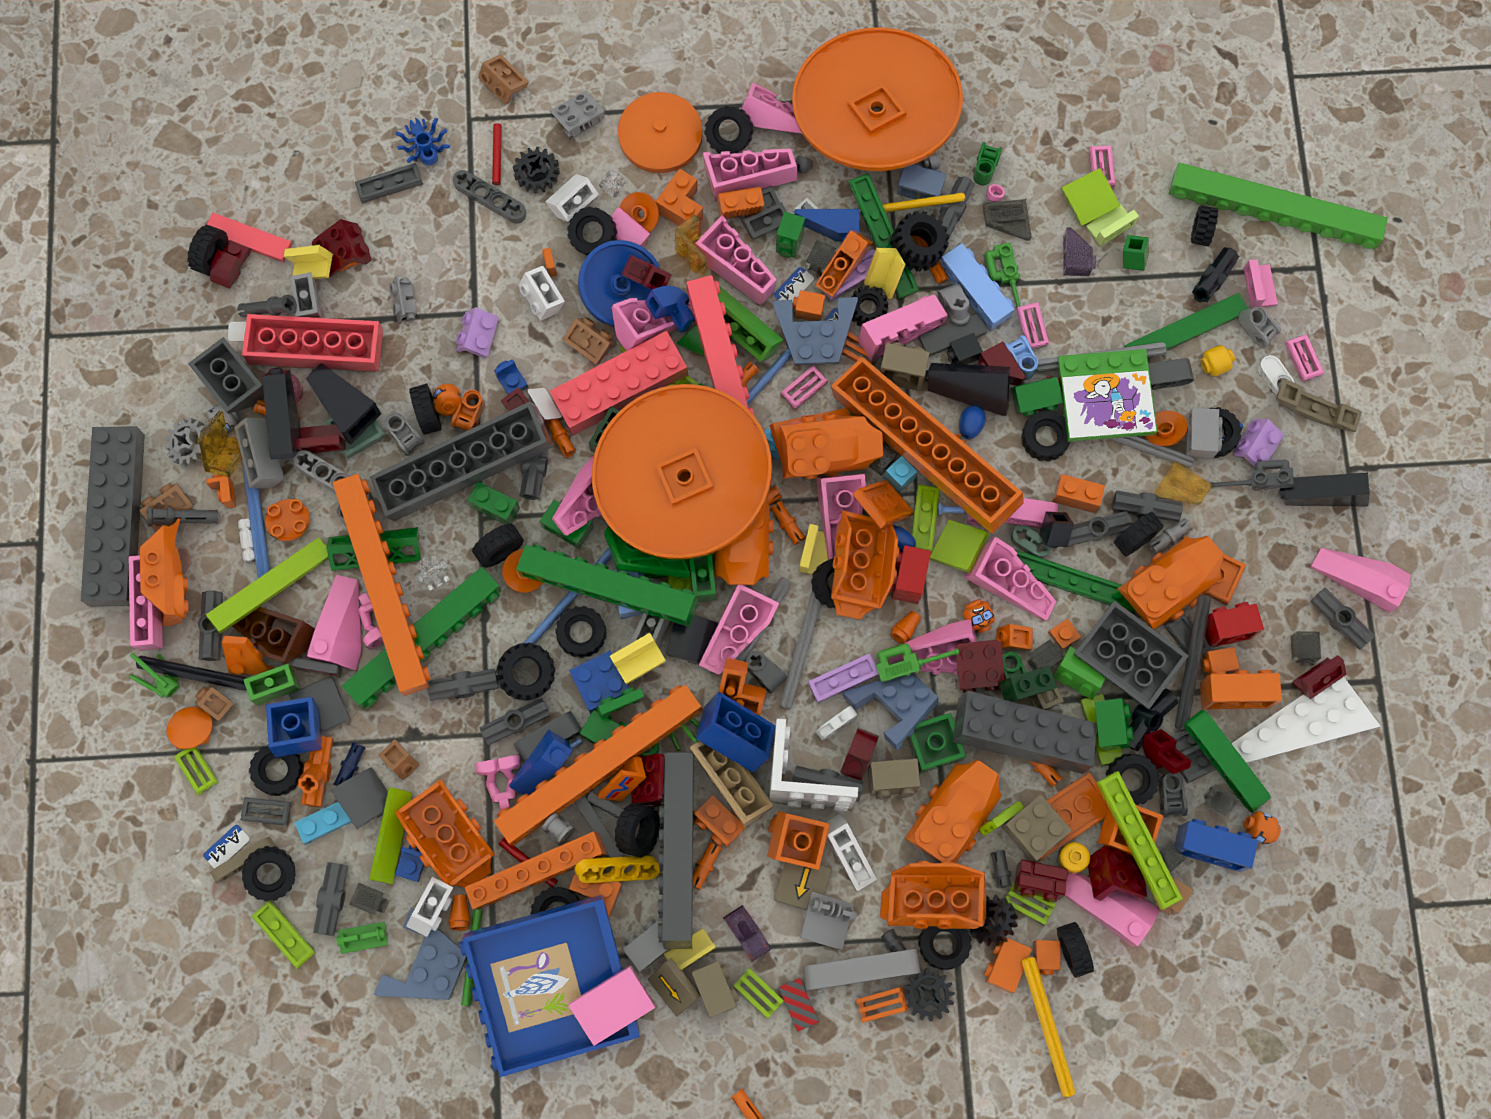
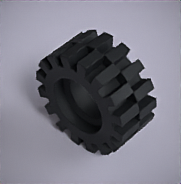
M1203 205L1198 207L1191 232L1192 244L1210 246L1214 237V231L1216 230L1218 208Z
M866 285L865 289L859 287L858 292L856 290L853 292L851 297H858V303L852 321H857L858 326L887 314L889 304L886 294L883 295L881 289L877 291L875 286H873V289H869L870 285ZM865 300H871L876 304L877 309L875 312L867 314L861 310L860 304Z

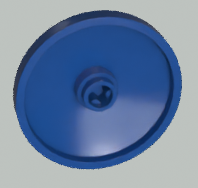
M625 240L609 241L596 247L585 258L578 274V291L585 308L594 318L612 327H615L612 313L613 304L629 298L646 300L652 290L621 275L629 255L631 254L660 267L655 257L647 249Z

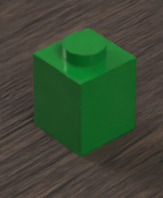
M1127 235L1123 248V268L1145 271L1149 256V237Z

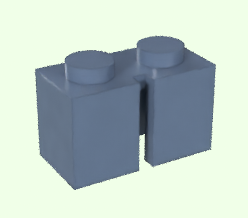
M917 163L904 167L898 184L897 194L915 199L917 192L921 193L919 199L940 196L946 174L937 169L930 170L924 168Z

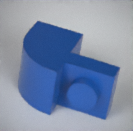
M662 286L652 289L645 301L655 319L670 315L680 333L687 331L695 319L692 311L687 306L690 301L689 296L680 288Z

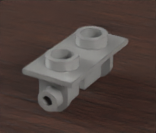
M396 275L393 282L390 283L389 292L394 299L393 315L397 317V323L400 324L403 318H406L407 321H412L417 314L414 300H406V298H413L411 281L406 277L401 278L399 281V275Z

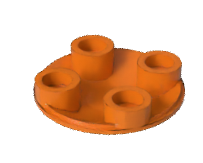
M284 499L271 504L267 508L265 525L270 535L275 539L292 541L298 539L307 531L310 524V514L307 507L300 500Z
M200 707L183 708L176 712L169 720L166 729L167 737L177 749H191L201 744H206L210 740L212 719Z

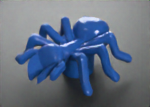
M415 118L416 124L411 119V131L407 125H405V129L408 134H412L415 137L409 139L398 131L396 135L401 137L406 143L415 142V144L410 148L404 145L397 146L398 150H404L406 153L417 149L415 156H410L407 159L408 163L412 160L416 162L420 155L421 162L424 165H434L438 161L437 151L443 152L444 149L450 148L448 144H442L440 147L433 144V142H440L443 135L447 133V129L442 130L437 138H431V135L435 133L438 118H434L429 132L424 131L427 128L425 119H422L424 126L421 125L417 118Z

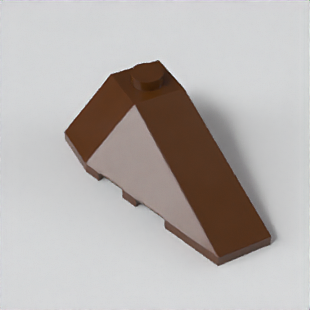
M262 607L257 608L232 626L244 637H247L267 658L284 664L289 663L308 651L315 628L302 620Z

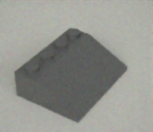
M1113 601L1074 653L1075 656L1148 710L1189 656L1116 601Z

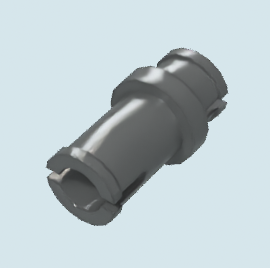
M1005 850L990 853L995 872L993 879H996L997 888L1012 886L1010 881L1012 874L1011 871H1008Z
M894 928L881 936L886 943L885 947L887 950L890 949L891 952L906 950L901 942L903 939L900 935L897 936Z

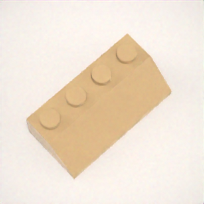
M701 741L690 747L691 753H693L698 763L744 827L758 820L774 806L748 769Z

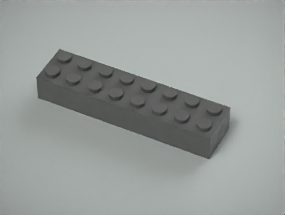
M528 402L370 476L385 517L396 521L547 451L554 446L538 407L532 402Z
M137 426L92 427L81 601L89 607L130 606L129 556H138L139 508L141 507L145 434Z
M665 752L663 796L661 799V803H664V806H660L659 810L660 825H664V829H659L660 848H664L663 852H659L660 871H663V876H659L658 879L659 895H663V899H658L659 918H663V923H658L659 942H663L664 949H692L693 753Z

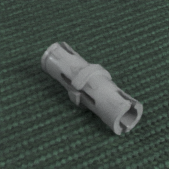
M1183 518L1182 521L1172 528H1166L1163 530L1162 535L1148 543L1150 550L1154 549L1153 553L1156 555L1169 545L1176 544L1179 538L1193 530L1191 524H1186L1188 520Z

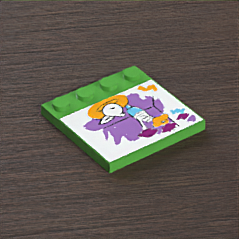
M1146 349L1058 356L1057 361L1068 442L1157 434Z

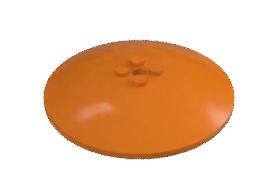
M873 27L843 33L818 47L805 60L796 76L792 104L795 120L801 133L819 153L847 167L867 171H887L918 163L935 153L948 141L961 116L963 91L954 65L934 44L907 31ZM879 107L882 108V110L880 112H874L872 108Z
M695 384L661 387L647 392L627 404L605 428L596 447L592 463L594 497L609 527L617 536L635 549L666 559H690L705 556L735 541L752 525L760 514L766 502L772 480L770 447L765 433L754 415L732 396L714 388ZM683 472L691 474L690 479L686 482L679 480V476Z

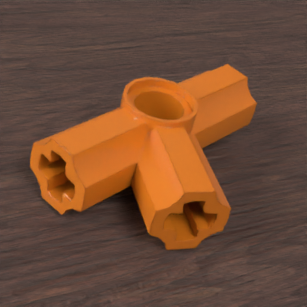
M321 736L322 750L310 751L309 760L305 762L303 774L298 779V787L303 790L302 805L317 808L323 805L326 783L330 780L332 769L330 758L334 739L331 737Z

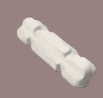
M241 519L238 521V528L240 529L241 549L244 551L242 552V557L245 562L255 561L250 520Z

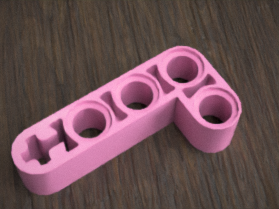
M1023 498L1024 504L1004 523L1041 528L1046 511L1058 512V504ZM967 513V523L981 525Z

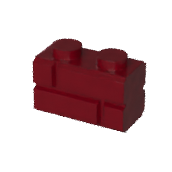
M1022 859L1016 867L1014 891L1020 892V895L1023 897L1033 898L1034 895L1042 896L1044 901L1057 902V900L1065 896L1068 869Z

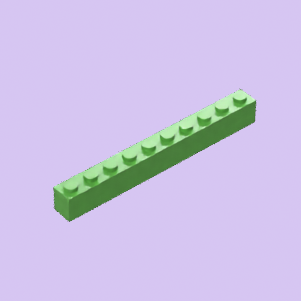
M1180 162L1174 171L1168 193L1178 199H1189L1200 205L1208 204L1215 206L1219 210H1230L1242 216L1257 217L1261 221L1276 222L1280 226H1291L1298 228L1302 232H1313L1325 238L1340 239L1344 243L1359 244L1367 249H1376L1383 241L1388 217Z

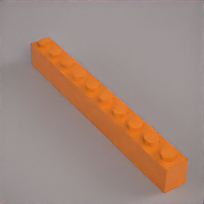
M359 474L334 481L332 483L399 692L404 697L430 688L428 681L431 680V675L428 667L423 668L421 659H424V654L421 646H416L414 638L418 637L414 625L409 624L407 617L411 616L407 603L403 604L400 597L404 595L400 582L396 583L394 575L397 574L393 561L389 562L387 554H390V549L387 542L382 541L380 534L384 533L380 520L376 521L373 514L377 510L373 499L369 500L367 495L370 492L366 479L362 480Z
M686 684L682 687L680 685L674 687L669 692L670 695L664 700L660 698L650 705L651 709L644 714L643 712L636 714L631 719L632 722L626 727L622 725L612 732L613 736L608 740L602 739L593 746L594 750L588 754L582 753L574 759V764L568 768L564 766L555 773L556 777L549 782L544 780L535 787L536 791L530 795L524 794L516 800L517 804L511 809L507 807L497 814L498 818L494 820V823L507 842L514 846L541 827L553 813L559 814L622 769L633 756L639 757L702 712L703 708Z

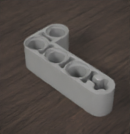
M298 451V454L293 457V463L301 474L334 494L336 492L332 482L349 477L348 474L309 451ZM308 461H309L310 464H311L313 467L311 468L309 465H307V464H305V463H303V462H308ZM322 471H329L327 476L319 477ZM368 492V498L372 500L373 496L371 492ZM338 505L336 514L346 526L340 505Z

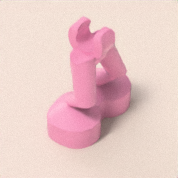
M363 593L358 597L363 605L358 609L364 630L369 631L363 638V641L368 649H375L384 644L379 627L372 625L370 612L373 611L370 598L366 593Z
M519 755L475 763L476 774L487 776L486 787L492 802H499L500 810L507 807L511 809L510 800L516 797V791L510 788L509 784L515 777L511 771L521 766ZM500 771L508 779L506 792L503 793L499 792L495 784V774Z

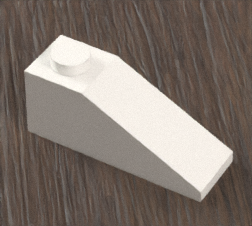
M839 814L828 820L826 823L830 825L826 840L858 892L876 881L877 878L848 823Z

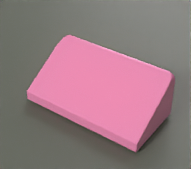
M620 207L617 208L611 215L612 220L617 225V240L630 241L644 247L650 233Z

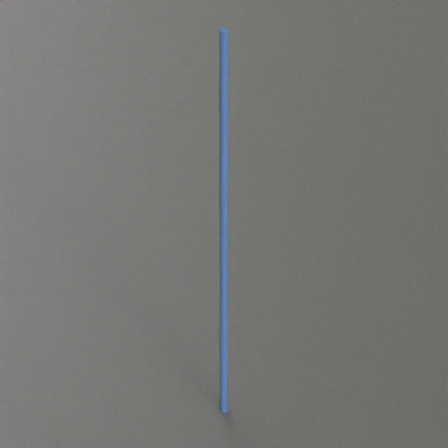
M789 348L783 352L749 390V399L746 400L747 405L750 404L792 357ZM609 548L594 565L596 563L607 564L612 558ZM570 591L524 643L535 644L579 594Z

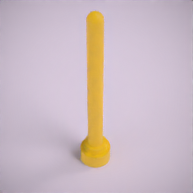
M956 193L882 205L885 212L961 202L965 200V194Z

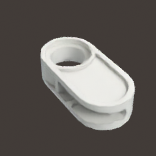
M1269 355L1264 357L1259 363L1258 371L1274 394L1277 395L1279 391L1277 381L1286 379L1294 383L1292 376L1277 357Z
M849 706L823 724L815 733L820 737L821 741H824L850 723L858 714L852 706Z

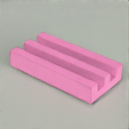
M1090 146L1091 172L1097 169L1095 152L1098 151L1099 168L1105 175L1103 151H1106L1109 176L1107 181L1111 188H1114L1115 175L1111 146Z
M1036 302L1017 307L1021 330L1027 338L1031 349L1048 345L1049 341L1039 303ZM1032 308H1034L1036 320L1038 323L1042 341L1040 342L1038 340L1036 328L1031 313ZM1024 310L1026 311V315H1027V319H1028V323H1029V327H1030V330H1031V334H1032V338H1033V342H1034V343H1031V339H1030L1028 327H1027L1026 320H1025V316H1024V312H1023Z
M1307 334L1288 340L1285 343L1302 382L1324 374ZM1301 341L1303 342V345L1315 369L1314 372L1312 371V368L1308 362L1306 353H1304L1303 348L1300 344Z
M813 365L786 387L780 395L796 410L824 387L828 380ZM813 373L815 374V376L811 380H809L805 385H803L799 390H797L791 396L789 395V393L793 389L800 385L810 375H812ZM819 379L821 380L818 384H816L813 388H811L807 393H805V394H804L801 398H799L796 402L794 401L798 396H800L804 391H806V390H807L810 386H812L816 381H818Z

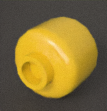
M1218 345L1206 350L1203 353V358L1200 359V363L1206 374L1216 377L1232 370L1235 356L1231 349L1227 350L1225 346Z
M1068 843L1058 852V864L1060 867L1068 869V873H1079L1089 865V851L1081 843Z

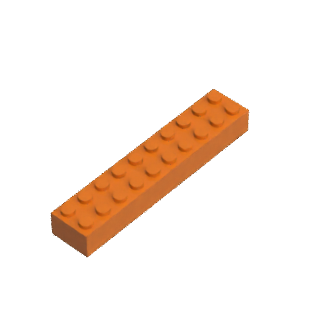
M861 357L831 385L833 396L845 408H848L853 415L865 416L866 421L872 427L882 431L883 441L903 456L912 466L991 534L1024 504L1023 492L865 358Z

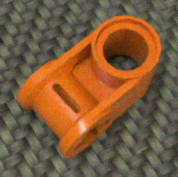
M468 390L464 393L462 404L457 408L452 417L451 427H458L468 431L478 426L479 419L485 408V402L477 390ZM474 398L479 399L475 406L469 405L470 400Z

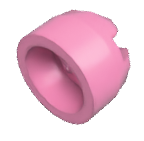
M992 184L987 190L986 197L992 203H998L1002 200L1005 191L1000 185Z

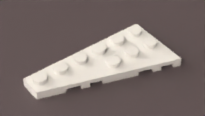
M1343 677L1312 699H1309L1305 694L1301 695L1231 744L1244 761L1249 763L1380 727V724L1345 677Z

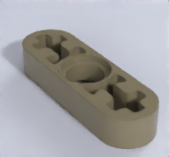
M271 837L257 842L213 869L210 874L215 883L223 882L242 871L244 861L251 852H255L258 848H264V846L274 847L275 844Z

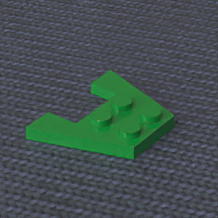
M610 527L605 529L604 536L618 570L681 578L689 577L690 572L685 559H662L646 554L627 544Z

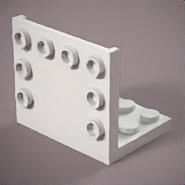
M776 719L769 800L776 803H788L787 807L801 808V805H811L810 809L824 810V807H834L833 811L847 812V809H852L858 797V787L781 781L788 762L787 748L790 726H786V719Z

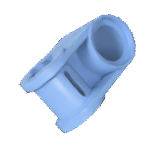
M1021 335L1018 340L1009 344L1005 343V345L1026 376L1025 380L1035 375L1038 359L1032 351L1027 338ZM1029 364L1032 368L1026 369L1022 365Z

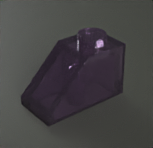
M1067 227L1063 235V276L1089 277L1092 269L1096 268V256H1093V248L1075 230Z
M743 905L723 917L751 962L772 950L763 933Z

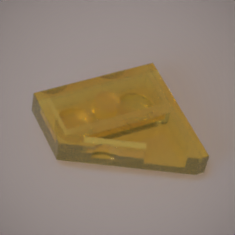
M1174 462L1154 494L1162 499L1179 502L1185 501L1189 504L1200 505L1211 489L1212 484L1179 463Z

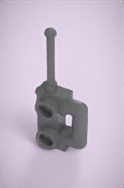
M1286 459L1258 461L1255 464V470H1251L1252 479L1210 483L1211 488L1248 485L1252 486V490L1255 491L1294 487L1293 467H1289V461ZM1267 469H1280L1278 473L1264 472Z

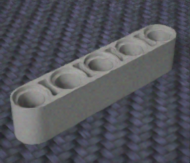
M917 949L803 967L806 991L921 973Z

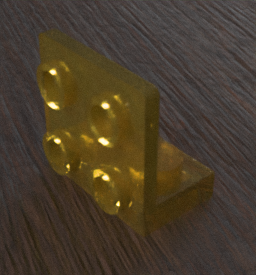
M694 214L675 229V250L681 258L685 257L690 262L689 266L696 274L699 272L704 277L707 274L706 257L695 246V243L701 238L700 219Z
M218 411L210 419L206 429L200 433L198 445H200L201 460L203 461L205 472L230 477L241 462L242 457L237 439L228 437L223 412Z

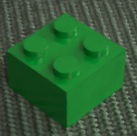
M951 713L919 722L914 728V733L910 737L907 736L914 759H918L919 774L963 761L966 757L962 744L953 742L955 723Z

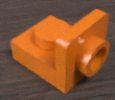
M217 474L213 475L212 478L206 479V484L211 489H217L219 502H222L226 508L236 507L234 483L229 476Z
M1008 624L997 629L996 640L1001 642L1002 650L1010 648L1030 651L1032 650L1033 628Z

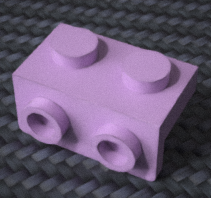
M477 307L465 312L462 318V324H464L462 332L458 334L456 344H458L456 351L462 352L465 350L482 358L488 357L499 317Z
M1254 419L1249 423L1245 434L1238 441L1239 443L1233 454L1236 457H1244L1255 468L1256 462L1269 461L1284 434L1269 419Z

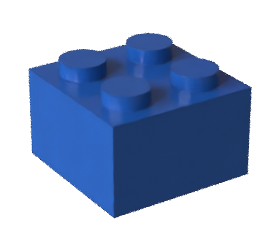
M611 650L569 670L590 715L593 710L597 711V707L601 705V700L610 696L613 699L622 696V691L629 689L628 684L626 685L610 658V655H612Z
M313 697L266 704L268 746L275 757L322 750L319 708Z

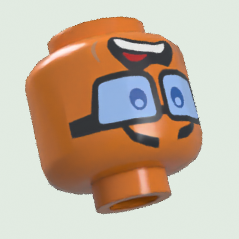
M442 384L433 392L434 408L443 416H453L457 408L462 404L461 392L453 384Z
M980 598L964 605L966 609L962 611L964 620H971L974 631L978 630V633L981 634L991 629L990 624L995 621V616L987 601H982Z
M1260 811L1247 816L1243 825L1246 833L1252 835L1251 839L1258 840V843L1263 845L1275 842L1281 832L1277 818Z

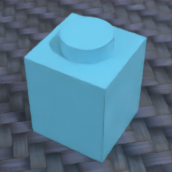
M901 456L886 470L884 479H887L896 491L900 493L915 479L917 470Z

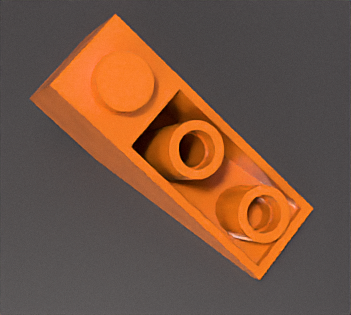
M850 230L815 286L831 297H834L861 263L873 242L859 232Z

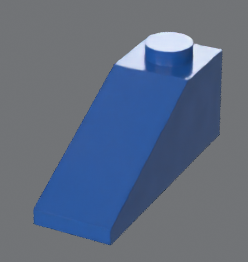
M859 209L794 210L795 215L805 217L804 227L836 242L843 243L850 230L860 233Z
M548 729L509 784V787L522 795H530L536 791L535 787L542 781L552 777L573 751L568 741Z

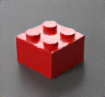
M904 545L895 563L897 575L890 589V592H893L892 599L919 604L923 594L931 551Z
M1248 602L1236 604L1235 608L1227 610L1226 606L1214 609L1213 613L1208 615L1205 637L1209 646L1213 648L1250 640L1262 632L1264 627L1257 603L1249 605Z

